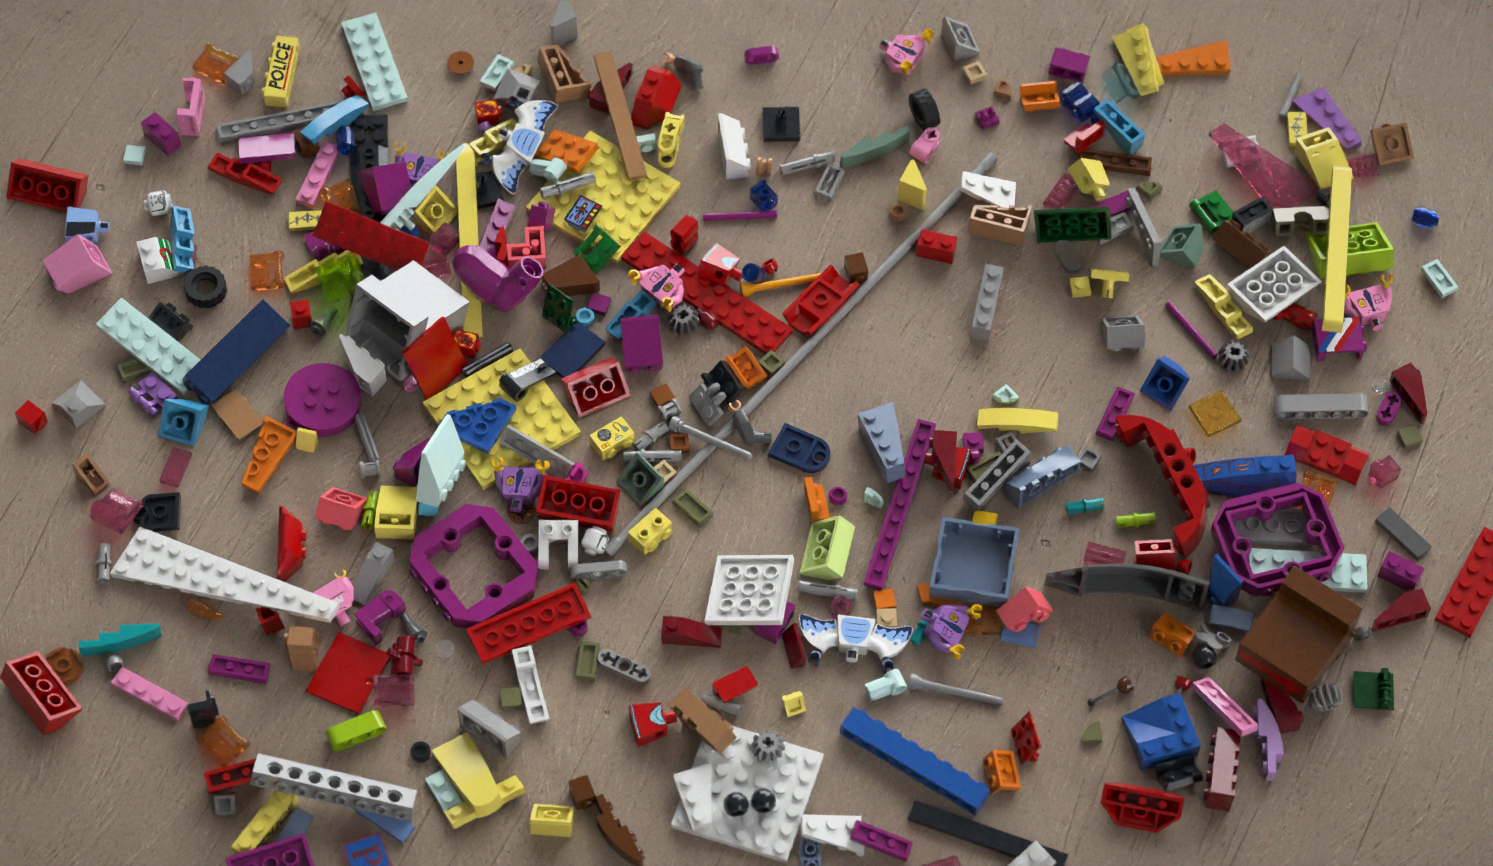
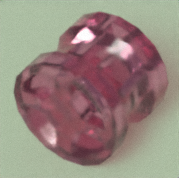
M839 596L833 599L831 615L834 619L838 620V615H850L851 603L846 597Z

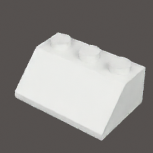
M720 113L718 114V139L726 180L748 177L751 163L750 158L746 159V154H748L747 143H743L745 130L740 127V121Z

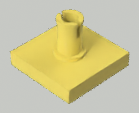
M1090 269L1091 278L1103 280L1101 297L1106 298L1107 290H1109L1108 298H1113L1114 282L1116 280L1129 282L1130 274L1128 272Z

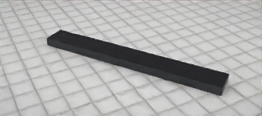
M916 800L908 816V821L1013 858H1017L1033 843L1030 840ZM1041 845L1052 859L1055 860L1056 864L1054 866H1065L1068 857L1067 853Z

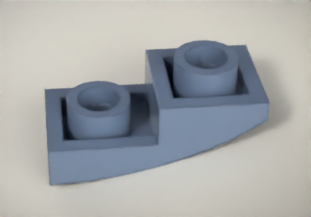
M1211 605L1208 624L1225 630L1231 628L1248 633L1251 629L1253 613L1226 606Z
M296 807L277 841L303 833L306 834L314 816Z
M799 840L800 866H821L820 843L813 840Z

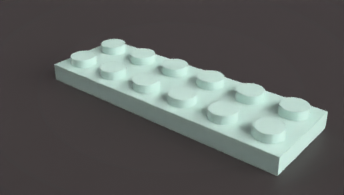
M373 13L341 22L372 110L376 111L408 102L377 14Z
M120 298L96 323V327L184 395L188 389L184 386L182 379L200 359L123 298Z
M1252 548L1248 562L1254 575L1281 568L1288 562L1301 563L1321 558L1320 552ZM1343 553L1331 578L1322 583L1334 591L1366 593V555Z

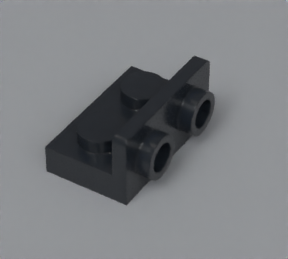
M159 302L148 319L178 341L187 328L192 329L194 327L189 322L191 319L183 313L178 314L176 312L177 308L171 303L164 304Z
M720 360L709 373H702L700 375L707 388L713 383L720 385V389L713 395L714 397L720 392L725 393L726 398L720 404L732 403L744 390V387L724 360Z
M1191 753L1155 764L1157 782L1165 792L1203 781V775L1195 766L1194 756Z

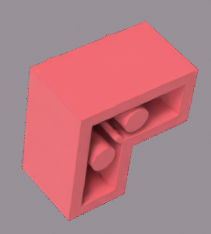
M543 226L525 227L526 243L507 244L508 267L510 269L521 258L528 256L538 261L543 270H546Z
M1028 587L1022 589L996 610L1008 630L1015 632L1023 630L1031 620L1036 622L1045 621L1050 616L1049 614L1054 611L1040 591Z

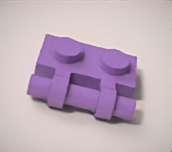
M153 372L138 383L140 391L133 387L128 390V393L132 396L131 399L135 403H139L143 407L142 409L153 417L159 412L156 409L158 406L163 410L165 399H178V396ZM148 395L152 401H147L145 397Z

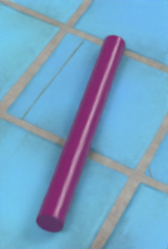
M777 211L703 214V221L777 218Z
M1171 301L1167 302L1165 307L1212 359H1215L1218 353Z

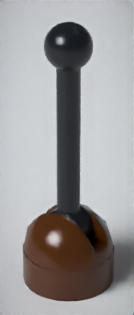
M1125 676L1118 681L1116 688L1095 699L1090 698L1087 703L1089 706H1094L1095 702L1117 691L1129 693L1134 690L1130 679Z

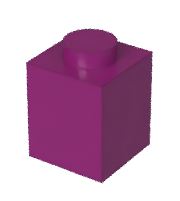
M543 201L531 205L527 227L543 226L544 231L551 230L556 208L549 206L550 203Z

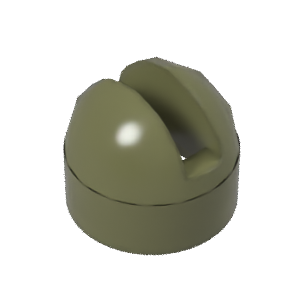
M581 577L576 580L575 584L580 594H587L590 591L588 579Z

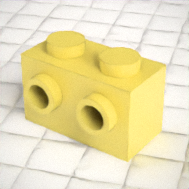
M655 508L628 531V541L645 556L649 551H654L659 542L669 538L672 534V522Z

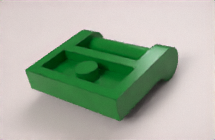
M1217 190L1200 199H1195L1189 204L1191 210L1195 211L1205 223L1210 234L1216 232L1224 220L1231 221L1233 211ZM1203 206L1212 216L1215 222H1212L1209 216L1205 213V211L1202 209Z
M596 224L591 234L572 253L575 256L581 255L595 274H598L619 250L621 245ZM599 235H601V240L590 251V253L587 256H585L583 253L589 248V246L594 242V240Z

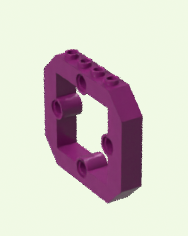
M1300 483L1226 500L1211 527V534L1220 557L1243 581L1241 590L1255 597H1266L1274 592H1278L1282 581L1294 565L1320 582L1327 581L1331 578L1345 548L1323 494ZM1301 505L1308 522L1304 532V539L1311 545H1317L1321 558L1301 563L1288 562L1281 568L1253 575L1248 562L1252 544L1247 538L1238 536L1233 522L1251 517L1267 521L1272 518L1275 511ZM1237 549H1243L1245 552H1240Z
M465 504L416 535L409 560L411 568L409 572L414 579L418 578L421 582L422 590L432 596L433 604L437 608L440 607L442 609V614L446 621H451L455 627L470 628L519 607L532 599L535 595L539 575L538 563L493 507ZM482 525L495 541L497 557L502 560H510L521 575L504 586L498 583L489 584L485 589V598L466 609L450 589L449 580L445 576L439 575L428 558L443 549L449 553L456 552L461 546L460 538ZM449 538H454L453 541H447ZM502 546H509L506 549L501 548ZM438 587H444L442 590H437ZM494 594L499 595V596L496 597V598H492V597H491V596L494 595Z

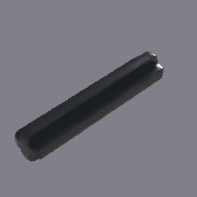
M506 342L462 368L464 376L469 377L512 353V345Z

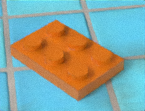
M554 129L535 152L534 156L536 160L546 161L559 158L566 164V170L579 173L599 149V146L596 142Z

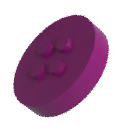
M330 363L308 365L298 370L289 379L285 387L284 406L286 415H288L294 427L297 426L316 431L317 437L339 434L348 429L355 422L356 414L360 413L361 392L359 384L349 371L338 365Z

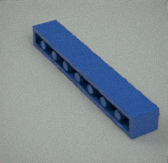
M853 707L840 725L841 735L974 816L978 814L989 797L990 790L984 783L976 782L966 772H960L953 768L949 762L936 758V755L931 751H925L916 742L903 738L898 731L890 730L883 722L870 718L863 710H857Z

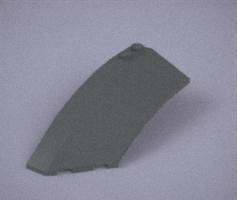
M1102 564L1047 573L1044 585L1080 597L1085 593L1132 594L1161 599L1202 611L1210 582L1181 572L1153 566Z

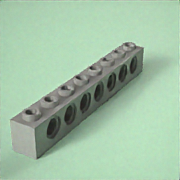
M259 753L257 754L250 785L406 821L410 820L417 791Z

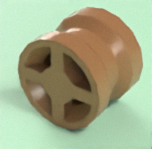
M758 156L756 175L766 174L771 176L773 158L763 159Z

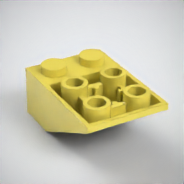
M1329 127L1296 138L1295 155L1320 190L1331 187L1333 166L1350 168L1338 139Z
M381 486L375 515L374 529L376 538L414 540L418 513V502H416L417 487Z

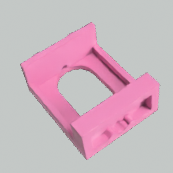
M182 78L186 100L191 101L190 109H177L181 135L199 136L205 104L201 79Z

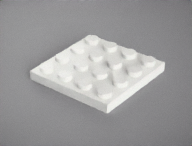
M718 555L705 623L707 625H782L794 565L793 555Z

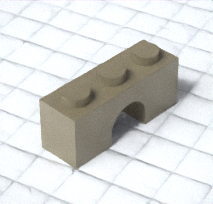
M1328 206L1274 208L1271 225L1275 237L1293 236L1294 228L1299 226L1310 229L1312 235L1328 234L1329 208Z

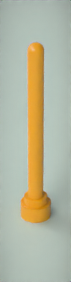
M821 273L758 284L748 283V281L741 282L740 292L744 297H748L755 291L810 283Z

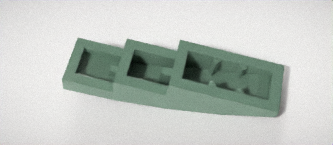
M904 126L893 135L886 131L874 140L867 136L840 156V166L845 168L862 164L897 149L909 141L910 130Z

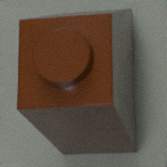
M581 255L545 272L542 276V283H540L545 293L547 285L550 283L567 296L591 294L600 291V281Z

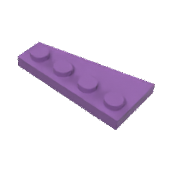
M1324 87L1292 101V105L1306 113V118H1310L1315 122L1317 128L1322 130L1329 127L1338 139L1343 151L1347 152L1361 145V139Z

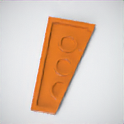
M1227 40L1157 57L1162 76L1230 74L1231 71Z

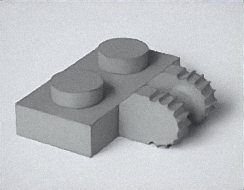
M713 383L708 388L706 385L700 384L688 396L707 426H712L724 414L719 404L726 398L725 393L720 392L713 397L720 389L718 383Z

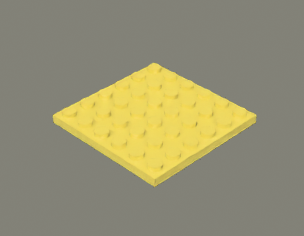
M589 131L584 139L596 142L599 149L579 173L565 170L557 181H565L592 171L596 183L546 199L542 198L539 191L526 206V211L530 213L531 205L538 204L539 201L550 203L549 206L556 208L552 226L580 243L586 240L596 224L599 225L621 245L619 250L610 259V261L618 264L622 254L646 230L681 187V183L644 162L647 178L628 181L619 147ZM548 180L543 187L555 184V182ZM580 195L603 206L586 231L578 230L568 225L564 220ZM599 235L594 240V242L589 246V248L593 249L596 246V244L601 240L602 236Z
M521 348L423 401L424 408L438 426L449 411L455 410L456 412L464 410L471 405L479 403L483 405L492 402L494 399L501 398L517 406V410L507 426L511 425L553 451L581 435L577 425L544 380L529 387L527 394L518 402H515L499 387V379L503 374H508L531 363ZM505 429L489 454L461 442L465 452V466L482 490L496 483L494 475L496 468L491 466V458H494L495 464L499 465V457H502L504 464L501 466V469L503 470L504 466L523 468L532 463L499 443Z

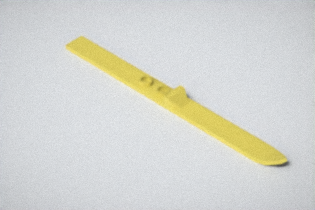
M464 143L466 147L456 159L460 248L467 245L479 246L475 157L473 150L466 143ZM461 282L462 296L470 301L463 330L477 333L479 338H483L481 301Z

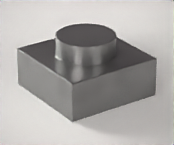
M1085 446L1078 458L1081 461V467L1092 472L1102 459V455Z

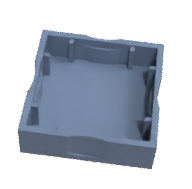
M942 517L937 555L930 581L929 597L994 607L1003 606L1009 601L1020 528L994 524L983 525L967 520Z

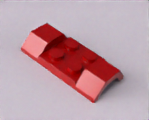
M830 264L782 315L789 326L803 336L812 335L847 301V298L859 287V283L848 282Z
M1298 424L1284 455H1294L1295 461L1356 485L1370 453L1353 447L1351 443L1322 431H1314Z

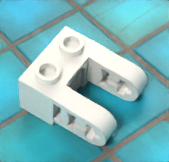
M539 520V569H549V545L551 543H567L568 569L578 564V520Z

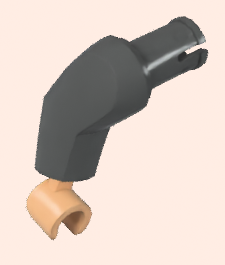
M663 53L668 56V60H661L662 63H674V67L688 72L691 76L692 90H697V85L699 89H703L701 73L704 69L701 63L689 57L680 55L674 57L671 53Z
M736 400L737 408H733L731 403H729L728 410L733 413L735 425L744 443L749 446L754 443L771 445L772 433L755 431L744 410L740 409L741 403Z

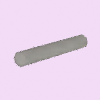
M1299 72L1294 77L1278 115L1282 119H1285L1303 77Z

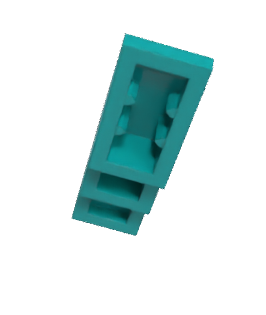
M159 623L119 625V632L99 633V640L79 641V650L81 656L118 652L162 636V630Z

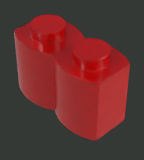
M685 215L670 230L672 238L670 240L671 248L681 256L698 241V222L694 217Z

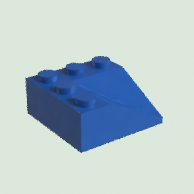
M1181 693L1160 698L1122 716V721L1141 771L1154 768L1156 763L1190 753L1193 756H1198L1201 744Z

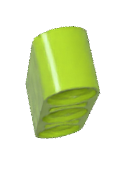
M373 710L327 729L325 734L332 750L338 752L383 734L387 728L380 712Z

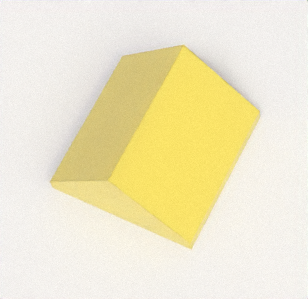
M911 160L899 181L898 201L924 210L927 188L915 161Z
M435 185L414 210V223L416 227L438 238L456 216L458 209Z
M534 804L530 817L531 834L571 837L574 807Z

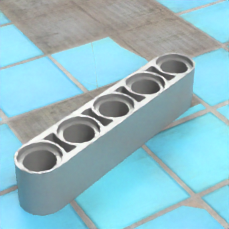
M1365 394L1279 395L1274 398L1275 417L1279 420L1364 418L1369 414L1367 397Z

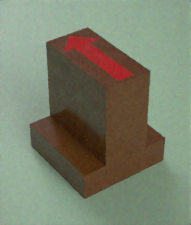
M1294 565L1282 581L1279 592L1240 642L1235 661L1295 700L1303 703L1334 659L1338 660L1349 645L1362 608Z

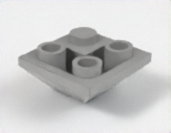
M507 68L494 99L505 104V100H509L513 104L510 96H516L520 106L526 102L533 101L541 81Z

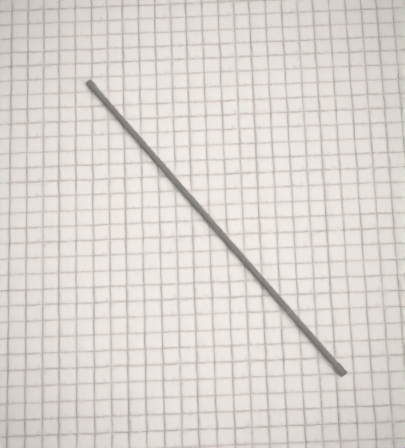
M990 152L972 173L982 175L985 171L989 170L998 160L996 154ZM960 185L741 408L747 416L918 241L921 229L929 230L964 194L960 191ZM733 417L714 437L724 440L736 428ZM707 443L646 507L607 544L603 554L611 558L628 539V531L653 509L658 508L717 446Z

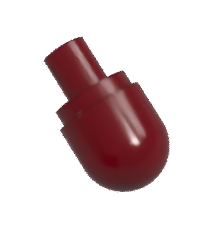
M701 308L697 310L700 324L707 330H714L718 325L717 318L711 312H704Z

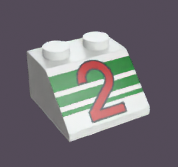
M153 237L136 242L147 284L184 275V273L174 271L171 241Z

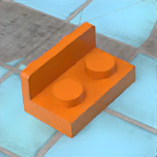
M812 477L804 478V493L810 521L816 522L830 518L823 485L813 484Z
M1164 612L1154 623L1148 637L1179 657H1182L1187 647L1196 638L1194 635L1196 631Z
M992 750L983 758V767L985 768L990 794L995 795L1000 790L1018 791L1021 788L1013 751Z

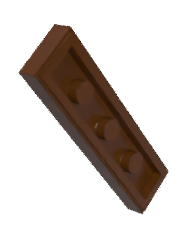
M1085 149L1080 154L1078 153V160L1084 158L1101 161L1106 171L1150 176L1152 157Z

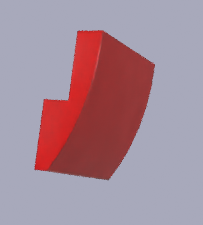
M500 226L495 239L496 260L508 267L506 232L504 227Z

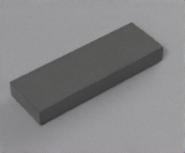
M1390 507L1375 520L1380 527L1416 560L1421 558L1432 547Z

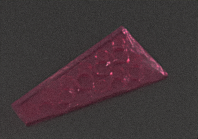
M1225 123L1210 131L1209 137L1230 158V161L1234 163L1233 165L1260 197L1266 199L1273 209L1292 208L1319 190V187L1313 180Z

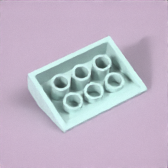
M447 414L422 451L416 502L438 507L442 501H445L448 491L452 490L454 481H457L460 471L463 472L465 469V452L451 415Z

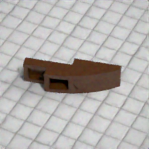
M603 794L595 796L596 806L601 814L596 816V825L602 836L613 850L634 866H643L645 856L641 847L637 848L635 844L637 839L633 830L629 831L627 825L621 827L618 817H614L611 812L613 807L609 799L606 800Z

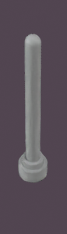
M674 416L669 423V430L675 433L683 431L747 460L752 458L750 452L686 425L682 418Z
M911 673L908 689L916 690L921 687L997 705L1003 703V699L998 696L922 680V677H919L918 674Z

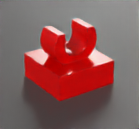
M349 75L343 79L347 85L341 91L348 99L353 97L355 93L359 97L365 94L362 88Z

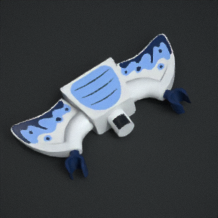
M510 96L513 104L509 100H505L507 107L515 109L514 112L517 114L519 121L512 131L502 126L498 137L507 141L503 148L504 152L501 155H492V157L487 153H482L478 157H482L484 161L478 162V165L484 166L490 162L497 181L511 195L516 193L520 173L532 161L545 134L543 132L545 122L557 109L556 103L535 100L519 106V100L516 96Z
M800 614L799 616L802 634L807 643L815 650L810 652L808 663L811 659H816L815 666L819 665L821 654H824L830 647L838 646L839 652L846 653V661L851 663L858 661V654L866 655L868 650L877 653L880 660L883 661L882 671L886 674V668L894 670V662L890 658L896 656L904 649L913 632V627L911 626L888 628L878 624L875 626V619L838 615L836 622V619L820 620L806 614Z

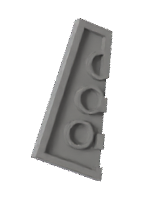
M1128 189L1127 197L1125 198L1126 206L1130 208L1133 221L1136 224L1151 267L1159 266L1161 249L1159 236L1136 189Z

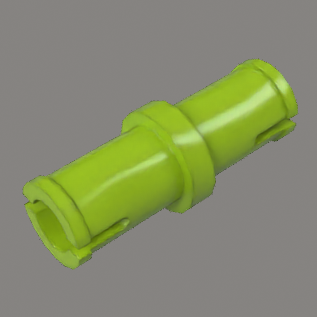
M372 490L368 491L366 505L363 506L364 515L361 527L366 530L368 525L369 530L373 529L379 492L374 491L372 496Z
M1135 512L1133 515L1116 516L1117 529L1131 526L1138 528L1139 525L1156 524L1155 512L1143 514Z

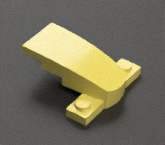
M467 732L432 750L433 756L453 784L454 789L464 800V802L444 811L445 817L453 829L475 818L490 815L497 811L504 803L525 793L524 786L516 775L496 785L485 760Z

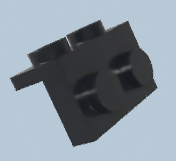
M209 689L205 690L207 700L187 705L193 729L206 728L208 725L217 723L216 716L219 715L215 695L211 696Z

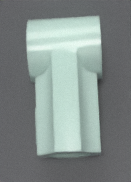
M553 158L552 161L533 159L530 162L529 171L532 175L544 176L547 180L555 182L567 169V166L559 158Z
M899 669L891 670L882 678L865 684L866 694L871 702L889 694H901L907 689Z

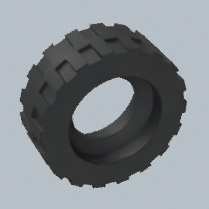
M923 88L909 94L910 110L919 127L925 131L929 127L939 126L940 113L931 93Z
M205 265L192 269L184 280L186 297L195 307L198 306L199 308L206 309L215 307L226 296L227 286L224 275L213 266ZM202 280H211L215 288L209 294H200L196 290L197 284Z

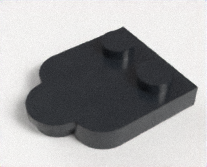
M180 492L145 496L141 501V505L133 510L132 518L134 522L140 524L142 528L153 532L180 530Z

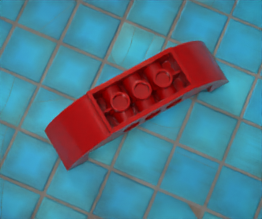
M1115 416L1117 424L1114 427L1120 443L1124 442L1126 447H1129L1144 439L1146 440L1148 447L1152 448L1154 452L1153 456L1157 464H1160L1162 467L1161 471L1165 479L1169 480L1173 495H1177L1178 504L1182 512L1185 511L1187 515V522L1174 527V535L1172 536L1177 553H1182L1185 559L1195 550L1205 531L1207 508L1210 507L1207 491L1174 428L1170 430L1163 424L1144 416Z

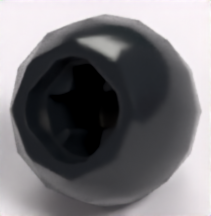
M1208 645L1198 646L1192 653V662L1199 669H1208L1216 663V652Z
M766 788L756 790L751 796L752 808L759 813L772 811L776 805L774 793Z
M733 792L725 797L723 808L726 814L731 817L742 816L749 808V801L741 792Z

